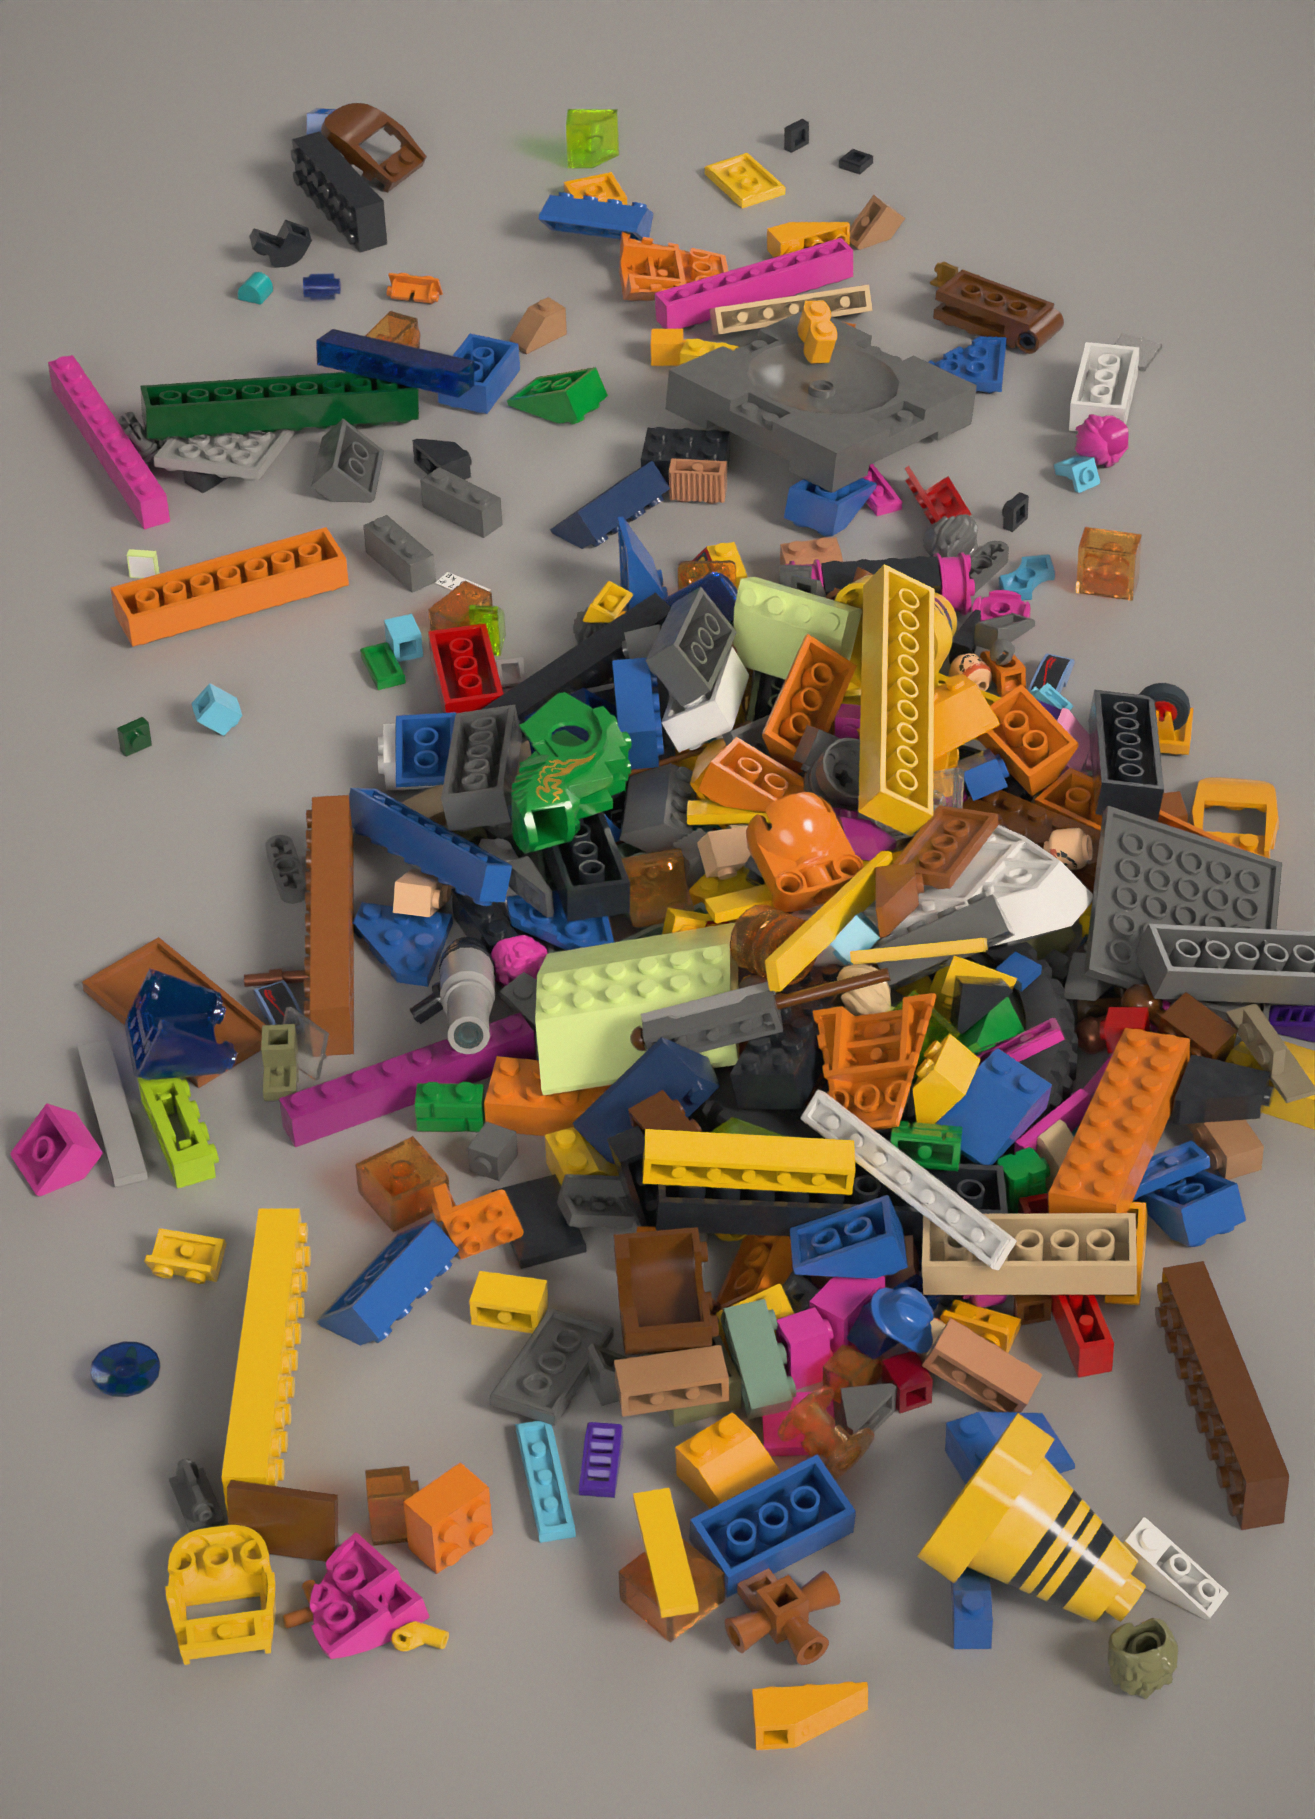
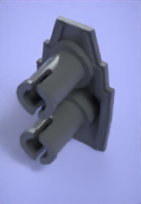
M127 412L125 414L130 423L127 422L123 415L119 418L118 423L124 428L125 434L147 464L154 459V456L165 444L164 440L147 439L145 427L141 426L133 412Z

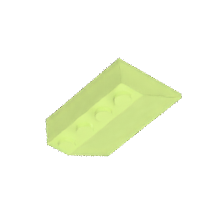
M758 577L742 578L734 606V629L737 633L733 640V645L737 649V655L744 667L786 680L802 641L807 634L850 661L862 609Z

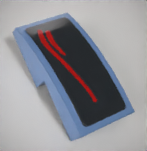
M1046 653L1034 674L1028 691L1030 692L1035 686L1040 690L1048 683L1061 694L1062 688L1066 687L1075 660Z
M284 980L254 989V995L265 1019H268L270 1025L295 1024L296 1035L307 1032V1022Z

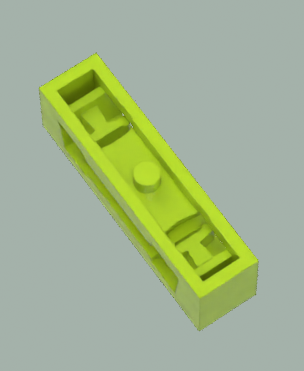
M176 1067L139 1077L138 1085L141 1102L177 1189L216 1178L214 1164L219 1163L218 1153L214 1143L208 1145L207 1141L210 1140L205 1122L199 1123L198 1121L200 1119L198 1105L195 1100H189L191 1092L186 1078L180 1079ZM174 1106L177 1107L178 1120L186 1136V1140L178 1142L180 1151L177 1148L175 1132L167 1116L175 1113Z

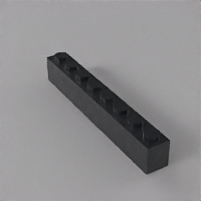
M655 592L482 709L515 705L519 724H522L556 694L566 692L571 695L570 692L600 686L614 676L612 661L626 659L622 649V641L626 640L624 632L658 624L662 626L671 607Z

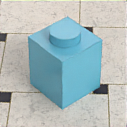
M412 614L384 620L386 642H388L398 662L423 657L421 632Z
M210 683L191 703L196 721L223 736L232 727H235L243 716L237 698Z
M861 912L855 915L830 945L835 949L833 954L839 961L845 965L849 963L853 965L851 963L850 951L873 949L877 945L876 942L883 937L880 938L878 927Z

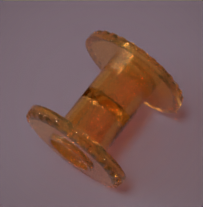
M822 1386L808 1394L788 1413L779 1426L777 1434L783 1442H786L802 1433L804 1440L800 1443L803 1449L811 1457L817 1454L821 1457L824 1456L827 1459L824 1465L836 1480L849 1471L862 1458L873 1443L875 1435L870 1428L861 1429L850 1436L840 1425L834 1427L835 1419L826 1411V1408L833 1399L834 1391L828 1386Z

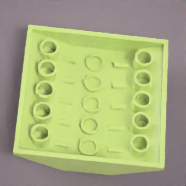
M736 922L546 954L537 974L535 1015L543 1096L612 1085L646 1052L635 1049L630 1041V1035L634 1028L637 1026L643 1028L641 1014L738 989V927ZM739 1043L708 1050L700 1054L709 1058L712 1068L736 1065L739 1059Z

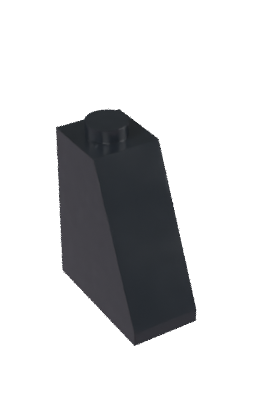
M1191 1054L1174 1099L1173 1123L1180 1125L1260 1119L1264 1106L1270 1107L1274 1094V1087L1269 1086L1270 1072Z

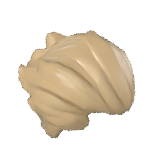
M866 964L850 965L844 967L839 972L837 980L878 969ZM887 982L848 991L841 996L845 1009L854 1016L898 1010L897 1007L891 1006L890 988Z

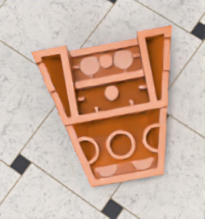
M621 232L619 275L623 300H655V293L728 272L725 255L691 248L689 252L680 250L678 244L668 243L667 247L654 244V239L643 237L641 241L630 238V233Z
M935 993L903 997L902 1009L861 1016H854L843 1006L813 1011L814 1021L818 1024L819 1035H817L818 1045L823 1052L825 1063L822 1066L824 1077L828 1080L829 1092L827 1094L873 1130L899 1127L937 995Z

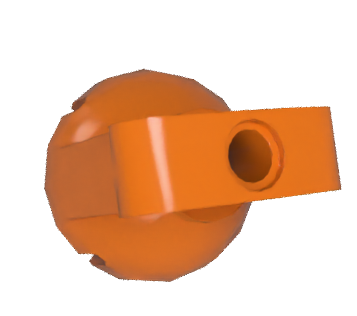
M802 792L791 794L769 804L765 811L772 824L771 830L767 825L765 817L759 814L750 821L746 829L747 848L772 895L774 907L781 912H795L825 904L864 867L861 858L855 855L831 805L821 796L818 797L814 793Z

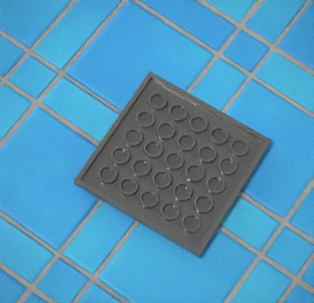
M1107 806L1102 815L1084 975L1126 989L1135 984H1148L1135 952L1148 924L1277 930L1282 862ZM1162 999L1173 1004L1177 1001V999ZM1198 1000L1220 1018L1229 1021L1226 1017L1227 1011L1257 1004L1269 1021L1270 1003Z

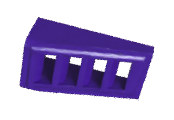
M1271 1006L1269 1022L1278 1034L1315 1042V1006ZM1277 1017H1282L1283 1021H1276Z
M587 1423L579 1495L615 1498L624 1443L623 1426L621 1424ZM593 1451H597V1452H612V1454H608V1453H593ZM591 1465L610 1466V1468H609V1467H594V1466H591ZM589 1477L609 1478V1481L589 1480Z

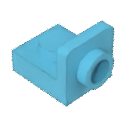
M1074 455L1054 464L1056 475L1072 479L1075 492L1081 493L1100 484L1094 457Z
M1048 683L1040 690L1035 686L1030 691L1036 699L1059 709L1065 708L1071 711L1074 707Z

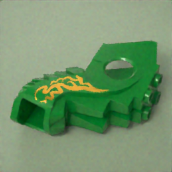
M566 692L556 694L525 723L519 724V728L536 750L525 761L519 762V774L515 776V782L512 783V834L517 847L524 853L572 841L574 835L580 830V819L613 808L611 796L625 790V782L628 781V775L631 774L628 753L632 744L628 732L620 731L615 716L610 715L604 706L593 709ZM562 726H578L586 730L589 737L585 742L566 730L558 731L553 736L552 732Z

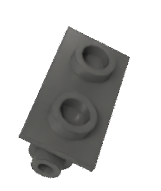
M188 1458L180 1460L176 1469L177 1476L168 1479L189 1532L225 1522L204 1468L198 1469L197 1464Z

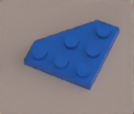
M980 336L972 340V345L964 349L959 346L943 354L942 360L936 363L931 360L928 363L977 385L976 391L986 393L1002 392L1007 338Z
M557 890L552 891L554 914L553 917L548 918L519 895L506 897L511 926L565 950L614 943L608 916L567 921Z
M362 902L354 919L353 926L354 933L360 939L363 938L367 942L369 950L381 964L385 963L391 970V976L397 983L428 987L452 928L453 917L452 914L435 912L430 917L393 913V906Z

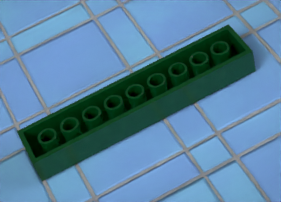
M410 368L140 386L142 419L147 439L152 438L154 440H165L168 437L177 436L192 438L195 435L206 434L209 436H220L223 433L243 435L250 431L271 433L277 429L299 431L306 427L326 429L335 426L342 419L346 420L353 427L363 423L381 425L384 422L408 423L411 420H419V390Z

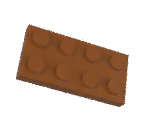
M938 805L933 812V816L920 828L892 865L915 863L916 874L923 875L924 885L933 886L936 889H951L999 825L998 814Z

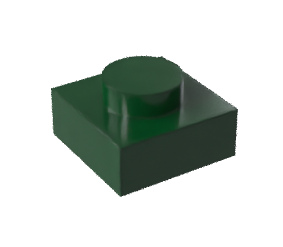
M140 717L117 728L120 751L126 757L152 746L149 722L144 717Z

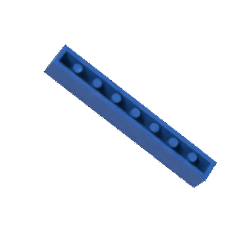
M350 788L349 801L352 828L355 829L354 833L371 838V843L386 847L387 852L390 854L402 856L405 863L419 866L421 872L438 877V882L455 887V892L472 897L473 902L476 904L490 906L492 902H505L512 865L376 788Z

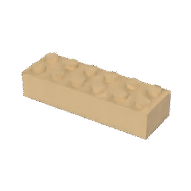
M1135 1213L983 1214L1017 1240L999 1270L989 1267L923 1215V1295L1137 1294Z

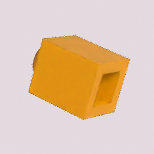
M651 329V366L680 365V352L687 340L684 339L683 329Z

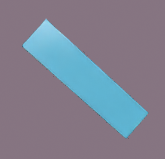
M542 1421L515 1424L539 1542L543 1543L576 1537L575 1525L552 1425Z

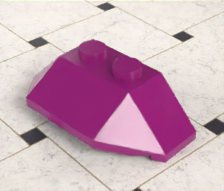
M832 807L855 855L860 857L861 860H872L880 851H892L896 848L897 840L870 819L859 817L858 811Z

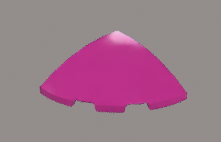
M357 1532L345 1540L326 1561L327 1573L320 1584H314L311 1593L310 1608L313 1612L314 1623L311 1626L318 1644L330 1659L348 1657L374 1649L390 1642L392 1633L396 1629L414 1621L422 1623L430 1618L423 1598L401 1579L398 1569Z

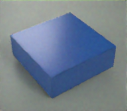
M1014 952L995 970L1017 978L1014 988L1023 991L1041 975L1042 965Z

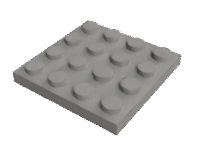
M277 429L271 433L250 431L243 435L223 433L220 436H209L206 434L195 435L192 438L170 437L154 456V466L164 468L167 471L184 470L216 474L221 478L232 476L243 478L246 481L260 480L295 432L290 429Z

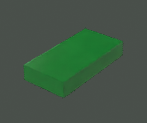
M388 642L360 649L361 659L377 690L406 684L405 674Z

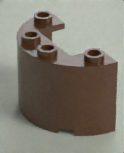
M698 1227L614 1234L615 1266L624 1354L669 1352L712 1346V1338L719 1336L717 1315H710L713 1312L711 1291L704 1292L702 1263L708 1262V1249L706 1241L700 1242Z

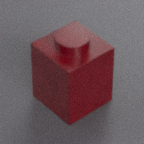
M914 1351L897 1354L882 1360V1384L891 1383L897 1387L896 1409L899 1414L932 1403L933 1379L927 1369L922 1366V1361Z

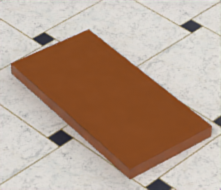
M159 937L82 981L85 993L170 1065L176 1067V1070L198 1088L261 1051L262 1025L266 1024Z

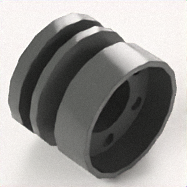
M843 738L836 740L828 746L808 768L804 776V791L814 793L818 797L821 796L831 807L858 811L860 740Z

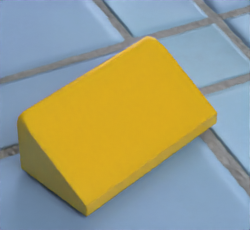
M608 581L589 605L583 622H612L620 615L633 597V594Z

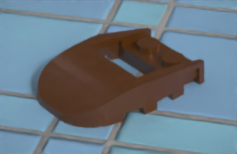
M351 103L339 107L325 118L321 126L322 135L336 150L340 151L351 166L355 165L362 170V176L369 181L375 178L385 186L383 190L387 193L421 168L427 157L401 124L381 110L365 103ZM384 127L383 130L390 136L394 135L401 142V149L379 165L359 145Z

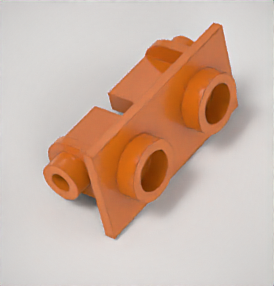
M407 273L388 274L392 286L387 287L386 293L387 296H391V299L409 301L411 293H415L413 297L414 302L433 304V302H438L439 295H443L438 278L432 276H413Z

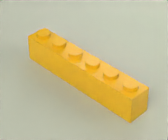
M645 1129L643 1184L852 1195L855 1176L854 1140Z

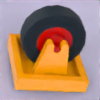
M1154 683L1145 687L1139 695L1154 696L1160 753L1189 755L1194 708L1190 707L1188 696L1182 689L1173 684Z

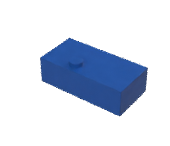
M817 1454L690 1519L689 1541L726 1598L737 1593V1583L768 1568L774 1574L853 1533L856 1511Z

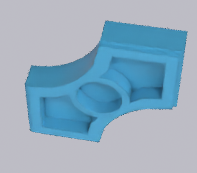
M1050 555L1022 557L1021 565L1018 569L999 577V589L1020 594L1022 601L1032 600V592L1036 586L1049 580H1055V570Z

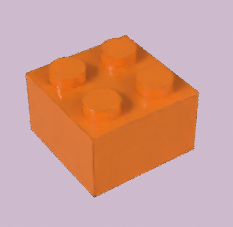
M461 1462L403 1502L408 1548L436 1574L446 1567L456 1564L463 1555L476 1546L483 1545L493 1535L489 1487Z

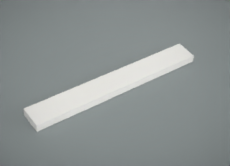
M816 1091L800 1117L802 1121L825 1139L854 1140L855 1162L989 1267L995 1270L1000 1269L1017 1242L1016 1239L824 1091Z

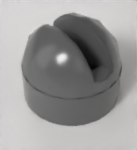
M995 640L990 649V658L999 666L1006 665L1012 660L1015 647L1007 640Z

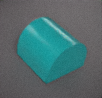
M262 272L252 273L238 289V299L261 305L273 292L272 281Z

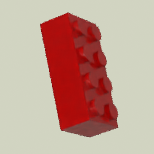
M486 623L428 631L430 660L443 713H463L481 710L503 695Z

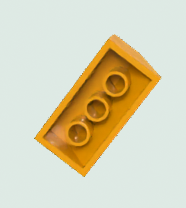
M964 674L952 676L944 684L934 688V759L1000 725L998 718L976 683ZM859 728V729H857V732H858V735H859V737H860V728Z

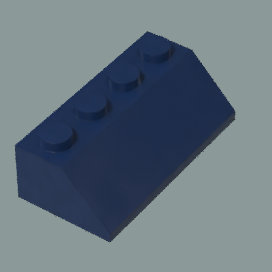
M650 461L614 484L550 530L554 535L581 549L590 544L597 547L609 539L606 535L608 532L612 531L613 534L618 532L617 517L623 516L625 520L630 518L631 521H634L646 513L644 510L646 505L652 508L663 501L662 494L671 488L654 462Z
M661 1037L573 1122V1125L609 1163L615 1165L607 1138L632 1128L628 1112L629 1108L663 1090L671 1100L677 1099L680 1102L685 1116L688 1118L720 1087V1084L708 1057Z

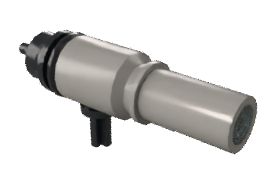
M461 937L454 940L442 954L439 964L440 981L432 985L433 993L409 1009L414 1020L420 1024L444 1009L447 1015L448 1041L452 1048L463 1054H475L481 1051L487 1045L490 1038L489 1015L495 1001V968L491 953L483 943L472 937Z

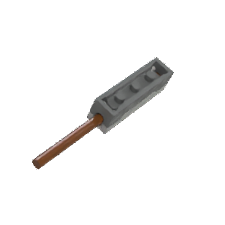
M888 968L788 994H776L775 991L769 990L768 982L646 1012L641 1014L643 1028L641 1026L634 1028L630 1035V1041L635 1049L647 1051L663 1037L697 1053L783 1032L780 1009L891 981Z

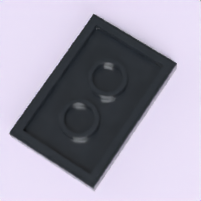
M556 1174L491 1190V1193L497 1190H504L507 1193L522 1225L523 1236L510 1242L521 1269L586 1252V1243L580 1229L568 1225L557 1204L561 1185Z

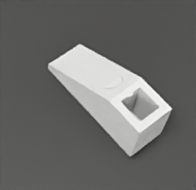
M1145 1517L1130 1528L1120 1539L1124 1546L1138 1560L1131 1575L1146 1585L1145 1589L1183 1609L1208 1620L1229 1594Z

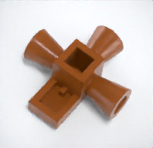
M769 1568L737 1583V1593L751 1612L726 1618L725 1629L731 1643L739 1653H744L766 1634H769L776 1644L788 1640L797 1662L801 1665L815 1662L826 1652L829 1640L809 1624L810 1612L837 1606L841 1601L838 1588L826 1571H821L800 1589L789 1575L778 1580Z

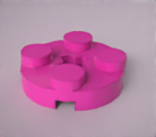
M990 591L989 597L981 599V596L975 599L972 606V612L976 609L981 611V621L1011 613L1030 618L1031 608L1029 602L1025 603L1022 601L1021 595L1013 591Z

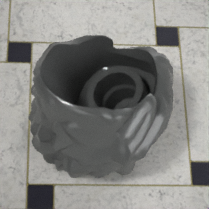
M965 514L949 518L943 516L938 522L926 529L923 547L929 554V557H933L935 553H939L941 557H957L959 552H964L965 555H970L971 558L978 548L977 524L971 516Z

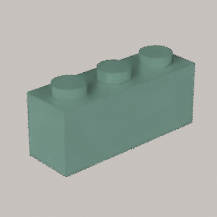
M765 1299L724 1308L720 1320L731 1360L741 1379V1396L748 1420L790 1410L793 1398L797 1395L796 1387L792 1376H786L783 1364L787 1363V1356L783 1343H777L774 1333L778 1329L774 1310H768Z

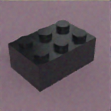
M648 427L640 459L641 467L653 461L668 485L671 458L727 461L728 472L730 432L715 429L693 430L690 428Z

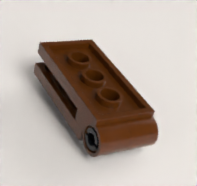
M964 270L958 272L936 291L935 300L942 303L934 309L933 319L939 320L945 325L966 330L969 334H976L982 337L1007 338L1006 346L1011 348L1018 346L1021 351L1028 354L1035 353L1059 332L1064 325L1063 316L1054 308V303Z

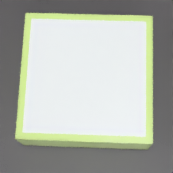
M128 550L127 562L130 578L142 579L160 574L157 551Z

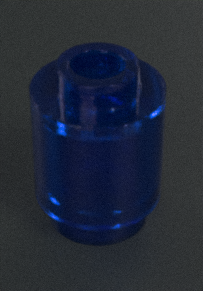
M335 273L310 274L309 277H303L304 298H310L311 300H335L336 294H341L340 278H335Z

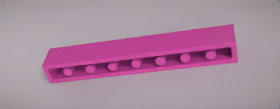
M842 238L657 292L655 293L656 320L664 329H681L711 320L709 308L794 296L804 291L818 289L827 284L841 282L844 279L853 277V249Z

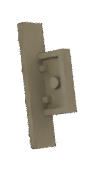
M1257 1004L1226 1012L1227 1019L1238 1030V1035L1263 1071L1270 1072V1081L1286 1103L1315 1095L1314 1084Z

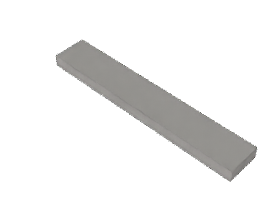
M109 1039L78 1045L80 1062L115 1187L148 1180L146 1167Z

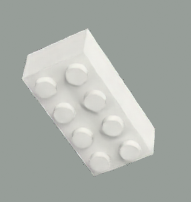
M1085 343L1070 403L1069 431H1077L1076 427L1082 425L1089 414L1101 417L1113 415L1125 424L1127 423L1138 376L1139 347Z
M733 646L730 647L711 691L683 707L676 699L670 696L661 723L678 752L688 748L689 750H695L701 747L705 741L712 738L721 739L723 734L732 731L749 678V674Z

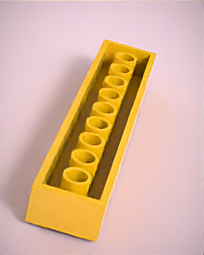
M884 564L863 586L858 812L908 836H913L933 816L934 589Z
M300 1208L258 1209L221 1476L227 1516V1486L230 1480L277 1486L278 1481L284 1480L285 1464L284 1459H281V1453H287L288 1432L284 1431V1427L291 1424V1404L287 1403L288 1398H294L295 1380L294 1377H291V1371H297L298 1351L294 1350V1347L301 1344V1324L298 1323V1318H304L305 1311L304 1297H301V1292H307L308 1275L307 1272H304V1267H310L311 1248L304 1245L308 1240V1225L301 1222Z

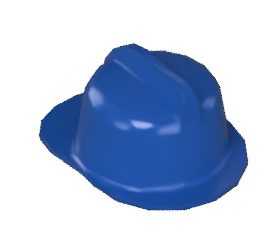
M902 1287L896 1290L890 1288L877 1290L872 1296L870 1303L871 1314L876 1325L884 1334L900 1342L910 1350L919 1354L928 1352L933 1343L932 1327L930 1324L933 1320V1310L923 1294L911 1287Z

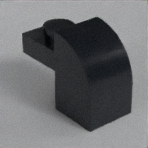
M286 219L277 236L253 228L249 235L252 249L260 255H269L271 266L288 267L297 263L305 255L312 242L308 227Z

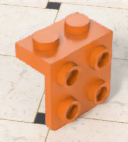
M446 1183L433 1188L436 1202L431 1203L433 1213L438 1223L443 1221L442 1229L459 1249L458 1254L461 1260L523 1236L522 1225L504 1190H497L456 1205Z

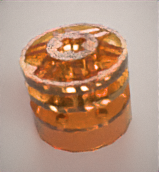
M767 904L755 905L747 909L737 919L731 932L730 951L733 960L737 966L767 979L765 960L797 931L806 920ZM817 957L788 985H793L803 980L811 971Z

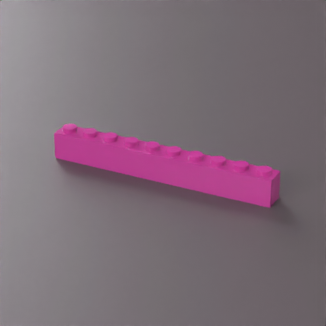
M73 355L62 356L57 360L48 362L51 386L54 393L143 529L170 522L166 493Z

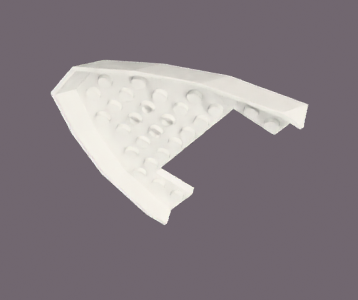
M933 805V812L938 806ZM881 822L879 823L880 828L894 838L903 839L909 837ZM998 825L951 889H936L933 886L924 885V893L919 894V906L889 935L895 934L896 938H899L908 933L907 927L925 920L926 924H929L938 919L937 914L953 906H955L956 910L969 905L967 902L969 898L985 892L987 896L993 894L997 898L1015 933V936L995 944L999 945L1072 926L1091 904L1093 894L1056 857L1025 836ZM875 900L863 914L878 927ZM824 904L793 912L776 930L778 947ZM829 944L808 966H827L830 964L842 966L845 964L833 954L835 949Z

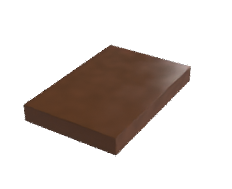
M230 1480L227 1486L228 1525L246 1526L258 1532L265 1541L269 1554L326 1562L339 1547L338 1495Z

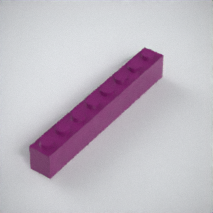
M517 1013L489 1023V1041L481 1051L475 1054L457 1052L451 1047L447 1038L279 1098L282 1126L296 1148L414 1105L418 1083H475L492 1076L497 1056L536 1060L534 1031L523 1015Z

